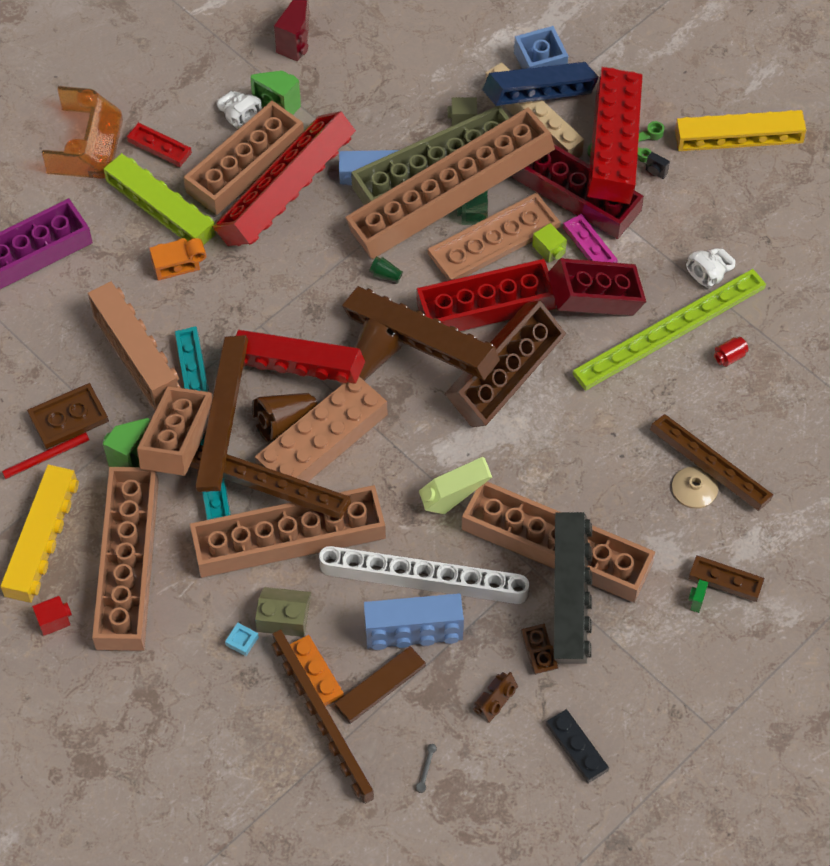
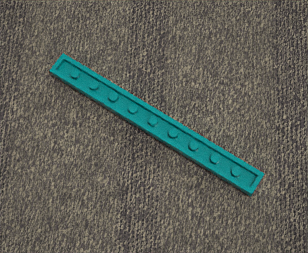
M197 326L175 331L184 388L209 392ZM206 431L200 442V445L202 446L204 445ZM222 479L220 491L202 492L207 520L231 515L225 479Z

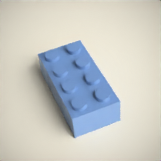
M461 593L364 602L367 649L383 650L386 647L392 646L406 648L414 644L429 646L436 642L452 644L463 640L464 617Z

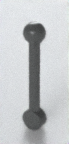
M429 744L427 747L428 755L421 781L416 785V790L419 793L426 791L425 781L433 753L437 750L435 744Z

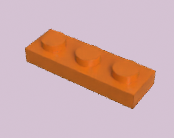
M310 635L291 643V648L324 705L327 706L344 697V692Z

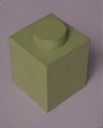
M452 97L451 106H447V119H452V126L477 115V97Z

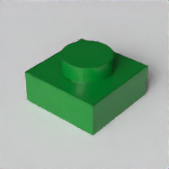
M699 580L697 588L692 587L688 598L689 601H692L691 611L700 613L709 582Z

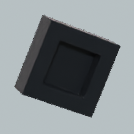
M651 152L647 157L645 170L654 176L664 179L668 174L670 161Z

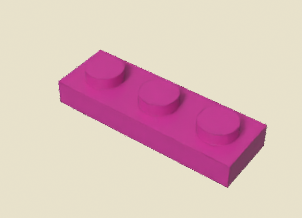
M582 214L563 223V229L588 260L617 263L618 259Z

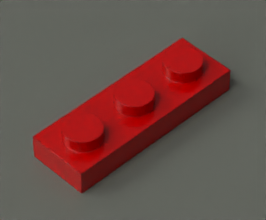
M139 122L127 136L129 143L178 167H181L192 153L191 147Z

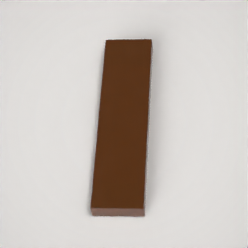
M409 646L335 703V707L351 724L426 666V662Z

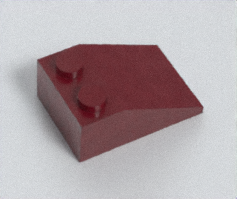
M292 0L274 25L276 53L297 62L302 55L307 53L309 47V0Z

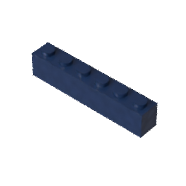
M586 62L489 73L482 90L495 106L592 94L599 76Z

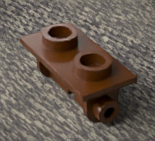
M504 672L497 674L487 687L488 691L493 693L489 694L484 691L478 700L474 702V712L479 715L483 712L488 723L499 714L501 708L518 688L511 672L508 674Z

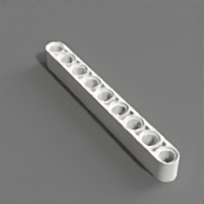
M333 546L323 548L319 554L320 569L328 576L447 594L461 593V596L521 604L528 598L529 581L520 574ZM328 559L335 560V562L333 563H327L325 561ZM350 563H358V564H359V565H357V566H355V567L349 566ZM374 566L382 567L380 570H373L372 568ZM402 569L406 572L398 574L395 571ZM427 573L429 576L420 577L419 574ZM448 576L451 577L452 580L445 581L442 578ZM468 580H473V581H475L476 583H475V584H467L466 581H468ZM495 583L498 584L499 587L493 588L489 585ZM515 587H520V588H522L523 590H522V591H515V590H513V588H515Z

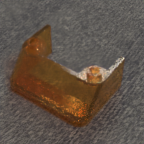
M58 86L57 90L62 111L90 113L84 139L70 140L65 145L64 152L42 151L47 174L105 178L104 168L115 158L123 122L121 110L93 89Z

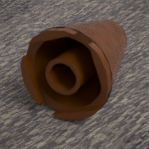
M372 319L365 321L354 348H360L365 360L359 376L364 381L397 353L403 345L402 340L395 333L391 336L387 332L388 328Z
M309 393L262 396L252 401L253 418H258L259 424L256 427L265 441L277 439L317 406L318 403L316 398Z

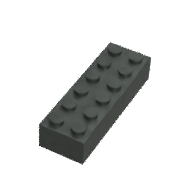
M555 512L554 659L557 663L587 664V658L592 657V644L590 641H587V633H592V619L588 616V609H592V595L588 592V585H592V570L588 567V561H592V546L588 543V537H592V523L590 519H587L585 512Z

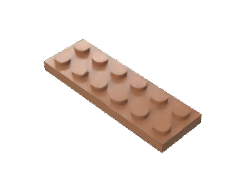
M536 192L428 248V255L448 281L463 278L533 242V234L549 223L558 229L561 222Z

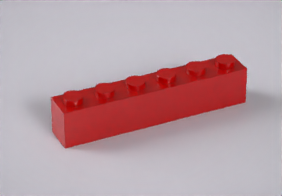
M239 329L236 333V336L246 335L248 338L243 367L250 366L260 370L269 369L279 373H293L302 377L311 376L321 380L330 379L340 383L356 384L365 364L360 348Z

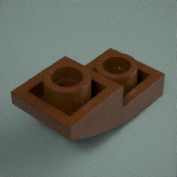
M545 623L521 629L522 638L534 674L558 669V664L554 659V649L550 644Z

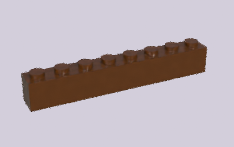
M357 286L342 305L350 319L360 324H364L369 319L375 320L388 328L387 332L391 336L395 333L404 344L482 380L486 379L500 360L495 346L490 342H482L470 333L466 335L454 326H446L436 318L426 317L421 311L417 310L415 312L403 303L397 304L387 296H379L369 288L364 289Z

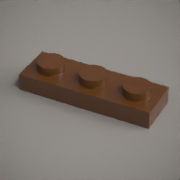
M696 555L688 579L696 582L703 580L709 582L708 586L757 602L765 578Z

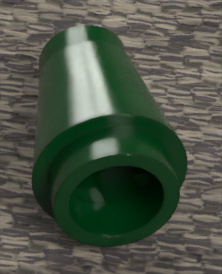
M377 256L369 270L374 277L396 283L399 282L403 271L384 257L379 258Z

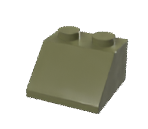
M264 587L258 600L255 618L257 632L272 634L281 629L284 635L305 637L311 592Z

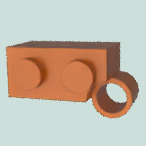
M181 238L177 241L158 244L149 248L158 281L200 270L199 262H202L207 257L203 242L198 238L189 241Z

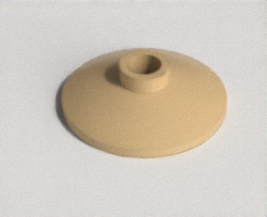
M687 467L675 475L672 481V492L676 500L682 505L699 509L710 505L716 499L718 483L716 479L700 467ZM692 482H697L700 485L695 486L692 484Z

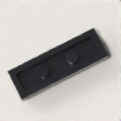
M567 709L546 721V726L588 784L609 771V766Z

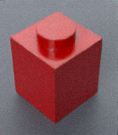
M60 596L32 606L43 636L71 626L68 618L72 616L71 610L67 602L62 603Z

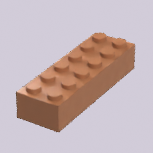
M272 100L184 176L186 193L215 215H218L259 179L304 131L303 122Z
M112 281L88 292L93 317L156 411L168 386L180 388L177 382L179 376L174 368L170 369L167 365L168 360L165 354L156 349L157 343L153 336L146 334L145 331L147 330L141 319L137 320L134 316L136 313L131 303L126 304L124 301L125 296L121 288H116Z
M360 377L356 384L343 383L255 456V464L309 482L388 415L387 401Z

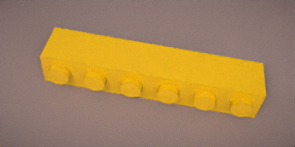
M788 110L782 112L677 118L675 136L679 152L799 144L804 142L807 130L803 111Z
M47 465L0 586L4 597L32 603L34 595H38L41 586L42 574L45 575L48 569L49 555L53 554L56 548L55 539L57 534H60L63 530V518L65 513H69L71 497L73 493L77 492L79 487V480H77L74 470Z

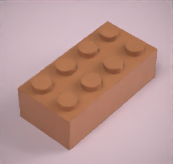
M167 387L137 448L140 469L186 475L207 429L212 404V393Z

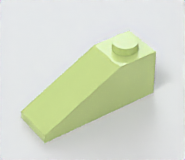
M481 457L434 478L419 490L425 510L446 514L490 480L492 475L485 458Z

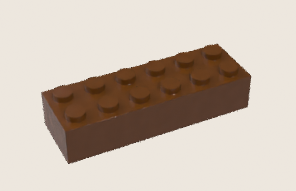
M540 300L525 303L490 342L495 346L500 360L486 379L482 380L464 371L444 395L471 427L487 426L567 333Z

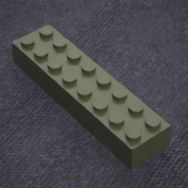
M496 106L352 171V188L363 205H366L506 121L509 117L501 106Z

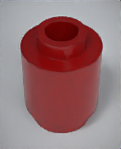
M733 337L715 348L714 358L718 364L727 367L745 357L749 347L742 337Z

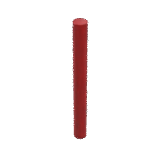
M85 432L3 470L2 474L5 479L10 478L90 439Z

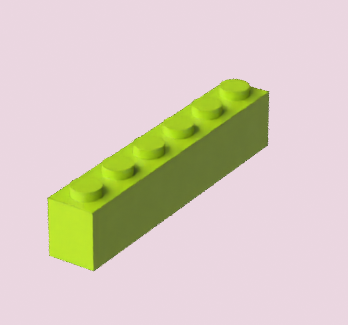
M121 153L104 168L106 182L180 238H185L187 241L198 238L205 245L216 235L213 228L215 223L210 216L202 214L194 204H189L178 192L170 190L162 180L158 181L154 178L149 170L138 166L133 158H128Z

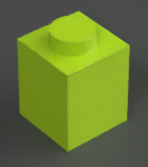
M551 223L533 234L532 246L548 263L555 259H560L566 253L567 240Z

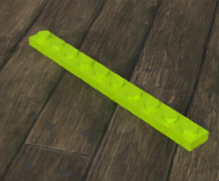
M751 269L574 369L573 376L586 391L764 290L766 283L754 269Z

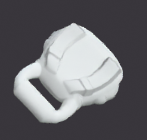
M230 91L217 100L218 109L226 114V120L237 130L263 109L260 98L237 91Z
M716 248L707 251H696L689 255L686 267L695 280L710 289L723 280L724 273L733 270L735 259L724 249Z

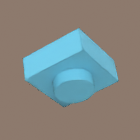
M237 623L226 639L225 645L247 656L259 635L257 632Z

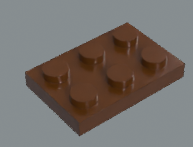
M90 383L27 410L46 449L109 422L108 416Z

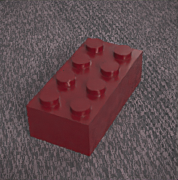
M560 258L548 272L558 311L634 316L647 302L636 264Z

